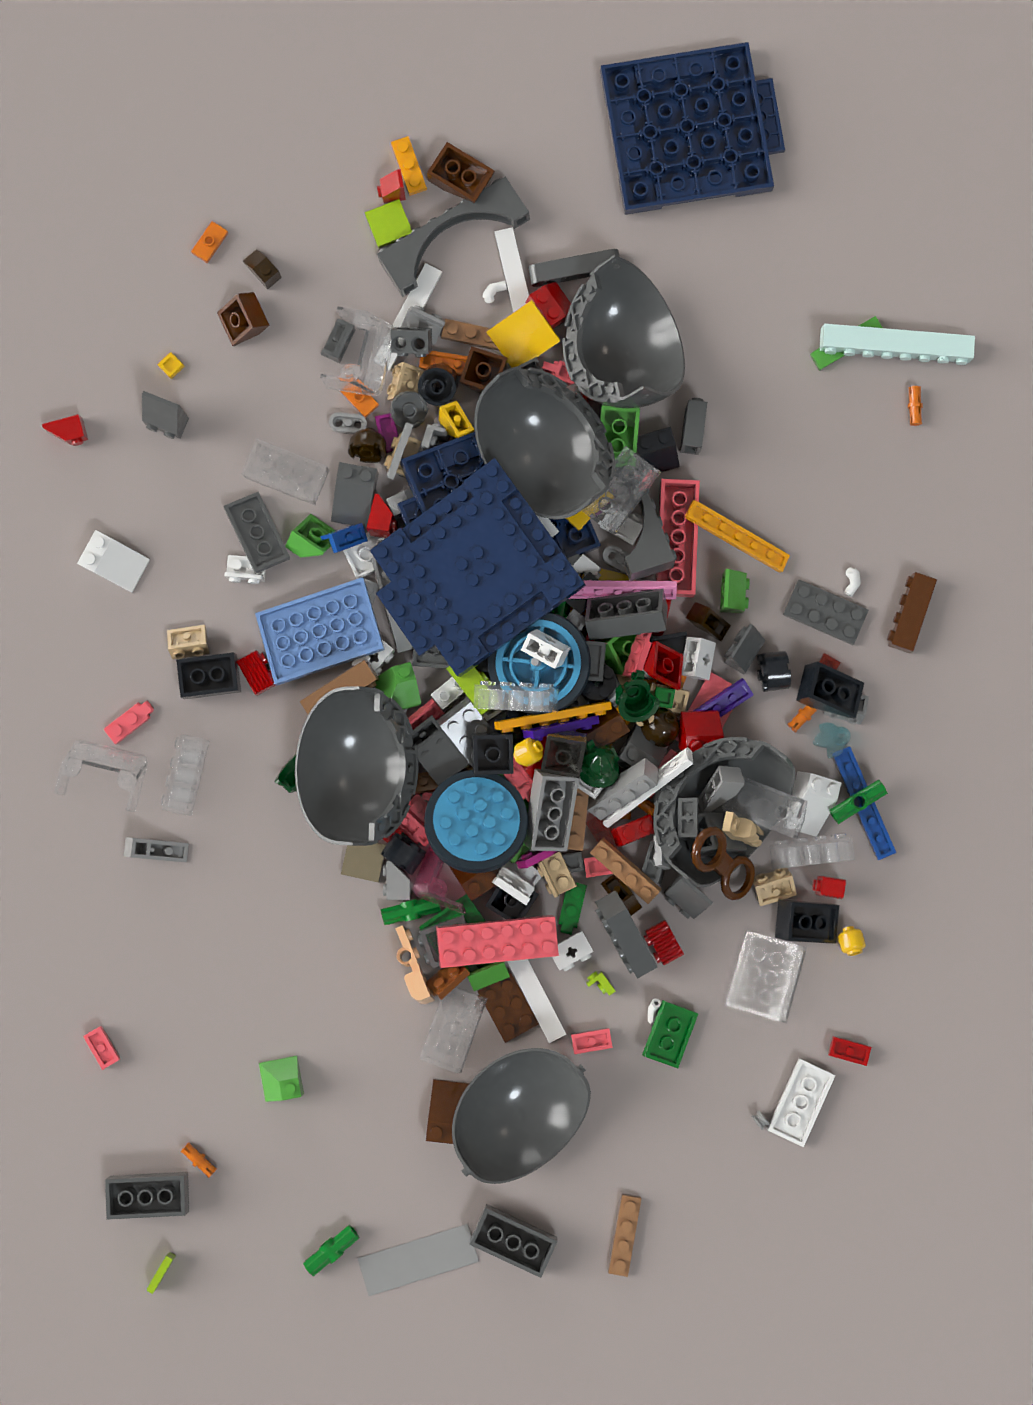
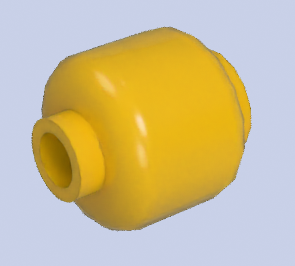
M526 738L519 742L514 748V759L518 764L526 767L538 762L543 756L541 742L531 738Z
M854 926L843 928V932L838 935L841 951L848 954V956L861 954L862 950L866 947L862 931L854 929Z

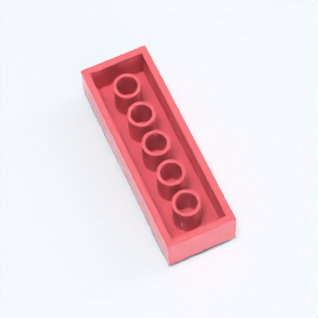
M661 479L659 516L663 523L662 529L669 536V546L671 549H674L677 560H675L673 568L656 573V581H677L676 597L693 598L695 596L698 525L684 517L693 500L699 502L700 480Z
M553 915L436 927L439 964L441 968L559 956L556 921Z

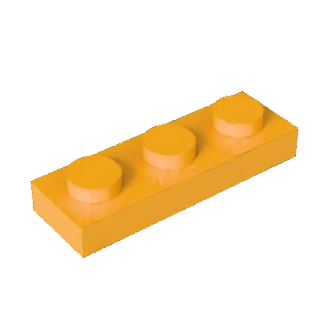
M409 136L392 141L391 145L409 196L426 191L427 187Z

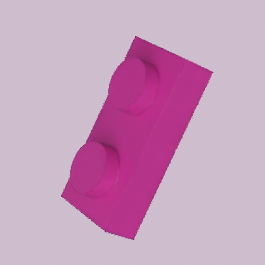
M531 851L521 856L522 859L516 861L518 869L529 868L558 851H536L534 853Z

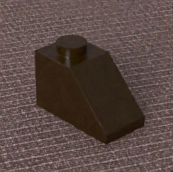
M257 249L243 260V263L267 290L282 278L279 270Z
M697 602L693 604L686 616V619L694 626L719 641L723 640L731 627L728 622L710 607Z
M614 874L601 883L608 894L613 891L617 892L631 916L643 908L630 889Z

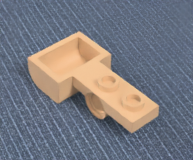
M403 925L395 928L403 946L397 952V960L405 967L411 966L413 971L404 976L410 995L420 1004H428L435 1001L433 994L426 986L427 979L418 961V958H420L417 947L413 948L411 944L413 937L410 930H406ZM405 952H410L411 959L407 962L402 961V955Z

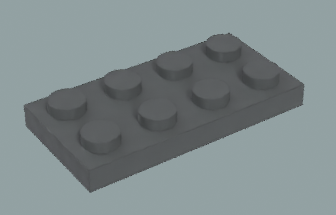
M259 492L223 506L255 574L290 560L286 547Z
M798 580L783 615L850 645H854L869 610Z

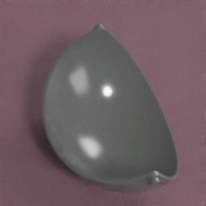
M543 1048L514 1051L486 1066L475 1076L463 1092L453 1117L452 1140L457 1157L464 1167L461 1170L466 1177L472 1175L483 1183L501 1184L522 1178L555 1157L576 1134L587 1114L591 1091L588 1080L584 1076L585 1068L581 1064L575 1066L567 1057L556 1051Z

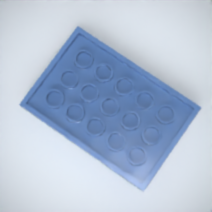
M363 577L255 613L276 686L385 650Z

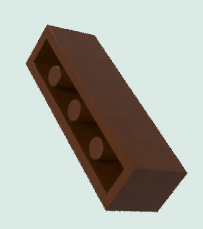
M917 572L908 576L905 587H907L906 593L902 594L899 605H901L900 611L895 613L893 619L895 623L894 629L889 631L887 637L889 647L909 654L914 651L937 579Z

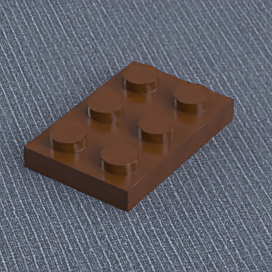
M509 973V978L477 991L505 1043L539 1025L512 973Z

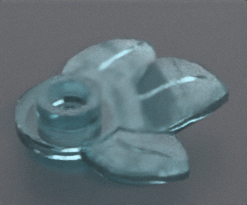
M833 723L820 724L819 729L821 732L815 736L813 744L827 748L828 758L839 756L843 752L844 745L849 743L851 739L849 730L844 727H837ZM838 734H844V737L840 738Z

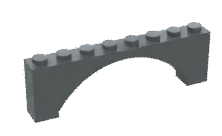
M506 176L502 179H496L490 186L484 188L475 203L463 199L459 205L454 208H448L439 217L430 219L426 225L415 228L411 234L406 237H400L391 246H386L377 254L379 262L402 297L418 287L416 278L422 256L430 243L446 229L465 221L482 219L502 222L516 229L530 220L528 209Z
M636 463L635 467L615 465L614 476L624 482L636 497L643 520L640 539L631 554L624 558L623 566L629 581L673 568L675 560H677L676 553L669 546V536L662 529V519L655 512L656 505L654 500L650 499L648 495V485L646 482L643 483L641 468L636 466Z

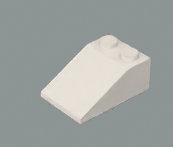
M95 530L77 564L133 593L150 559Z
M797 771L784 828L816 837L830 814L829 810L837 802L841 782L813 773Z

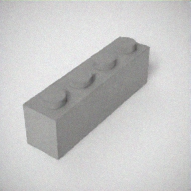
M646 758L642 759L622 772L615 783L604 787L596 799L589 796L587 810L600 820L606 818L657 786L659 768Z

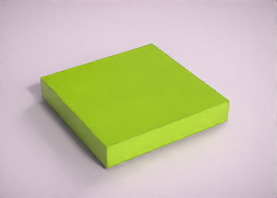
M400 199L364 212L378 248L392 244L400 237H406L412 232Z

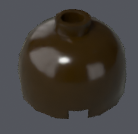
M373 428L361 429L350 438L348 454L352 458H355V456L359 457L360 462L378 463L381 461V458L384 459L386 456L385 438Z
M658 708L654 714L653 722L649 724L647 719L642 721L643 726H640L645 738L648 741L656 742L655 745L658 747L669 746L676 739L680 730L679 719L672 711L666 708Z

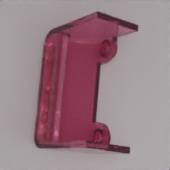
M429 845L413 885L414 893L421 899L465 914L466 909L463 904L445 898L448 887L443 880L438 879L444 862Z

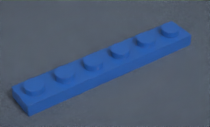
M850 746L831 754L849 796L867 787ZM857 796L854 799L855 806H862L863 800L861 797ZM875 802L857 812L877 860L895 854L896 850Z

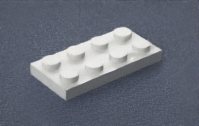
M799 1058L767 1130L804 1147L835 1075Z

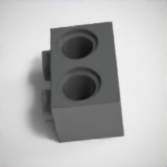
M394 327L391 329V353H397V356H408V353L415 354L416 357H426L432 351V328ZM399 338L405 339L406 346L399 344ZM418 338H421V339L424 340V342H425V346H424V347H420V346L417 344V339H418Z

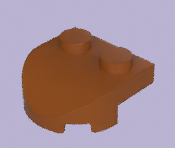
M464 966L441 968L427 980L426 986L434 997L437 996L442 1000L470 973Z

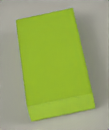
M170 1252L165 1256L147 1287L149 1293L153 1294L176 1257L175 1254Z

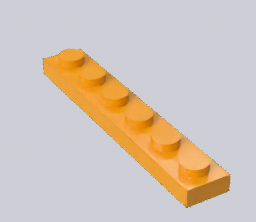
M696 500L691 502L684 517L779 573L783 572L790 557L786 552Z
M603 701L565 708L551 713L495 721L494 725L496 730L507 733L512 732L514 727L519 726L520 729L532 728V724L539 723V726L549 725L552 720L566 722L569 721V717L576 716V719L587 718L590 713H595V716L604 715L606 710L612 709L611 702Z

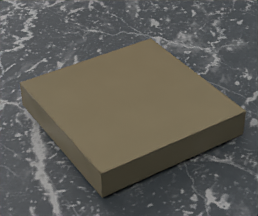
M376 843L368 846L347 845L341 874L379 883L384 857L380 853L386 844Z

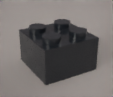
M511 732L472 733L474 775L514 774L513 734Z

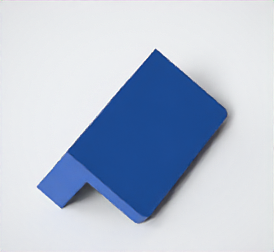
M362 523L320 536L321 540L329 539L333 553L368 541Z

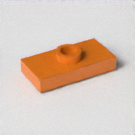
M212 221L191 253L208 264L228 235V231Z
M353 377L339 389L365 418L379 406Z

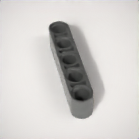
M608 249L532 264L528 267L531 284L533 287H540L554 282L561 283L591 277L590 273L601 263L613 255L620 257L619 250Z

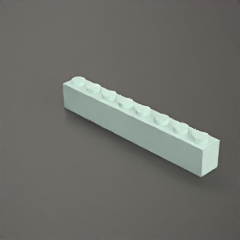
M824 324L820 332V351H825V354L843 352L846 356L862 354L863 357H874L876 355L881 356L883 359L900 357V360H911L913 358L919 359L920 362L937 360L938 363L944 364L950 361L956 362L957 365H966L974 358L975 336L837 324Z

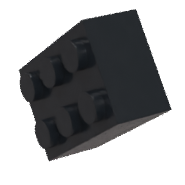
M231 652L176 659L180 697L185 700L240 693L241 684L239 666L236 662L238 661L237 654Z

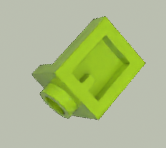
M595 971L587 977L589 980L586 982L588 987L599 981L600 983L597 986L603 994L607 992L610 996L616 992L602 971L599 973Z

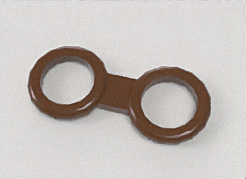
M716 826L707 827L699 833L693 843L692 862L696 869L701 872L715 870L721 876V891L724 896L732 901L739 900L746 896L753 885L755 877L754 864L746 856H736L732 859L726 853L727 840L724 832ZM715 835L718 840L716 855L710 862L704 864L700 855L702 845L708 837ZM744 864L746 868L745 881L739 890L732 892L729 884L730 876L738 865Z

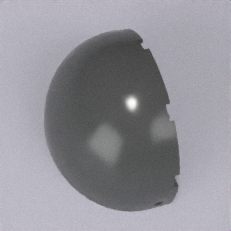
M613 255L590 273V279L585 285L582 284L573 298L565 322L567 331L566 338H563L564 362L571 381L575 382L578 386L577 389L585 396L611 407L640 408L655 404L679 390L685 375L683 344L673 315L656 286L634 264Z
M513 367L499 373L479 396L475 409L474 424L480 454L485 465L494 458L499 462L537 516L548 519L571 517L591 505L610 487V481L615 473V456L612 443H608L605 436L607 431L596 412L578 392L574 394L566 387L567 383L543 370L531 367L528 370L521 369V367Z
M351 686L339 687L329 691L311 709L299 737L295 762V780L299 803L304 817L312 830L321 839L331 844L368 846L378 843L382 838H387L400 826L411 807L408 805L412 794L415 795L418 780L417 745L413 743L411 735L414 733L399 704L393 698H388L379 689Z
M728 737L703 745L704 747L692 752L693 764L660 788L661 792L658 801L655 803L653 820L657 843L666 861L695 887L711 886L721 881V876L715 870L701 872L696 869L692 862L687 840H681L678 837V798H699L718 766L739 767L745 779L744 786L736 796L713 810L712 813L734 812L740 818L753 821L764 832V836L756 833L759 836V840L763 842L783 813L795 783V767L786 755L766 742L755 741L745 737ZM746 844L747 851L730 853L728 855L732 859L736 856H746L749 858L758 847ZM715 856L704 857L701 860L705 864L710 862Z

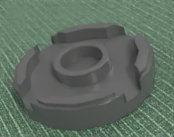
M414 391L399 393L394 397L390 406L391 418L395 424L404 428L407 422L413 424L412 429L417 428L423 424L428 413L427 402Z

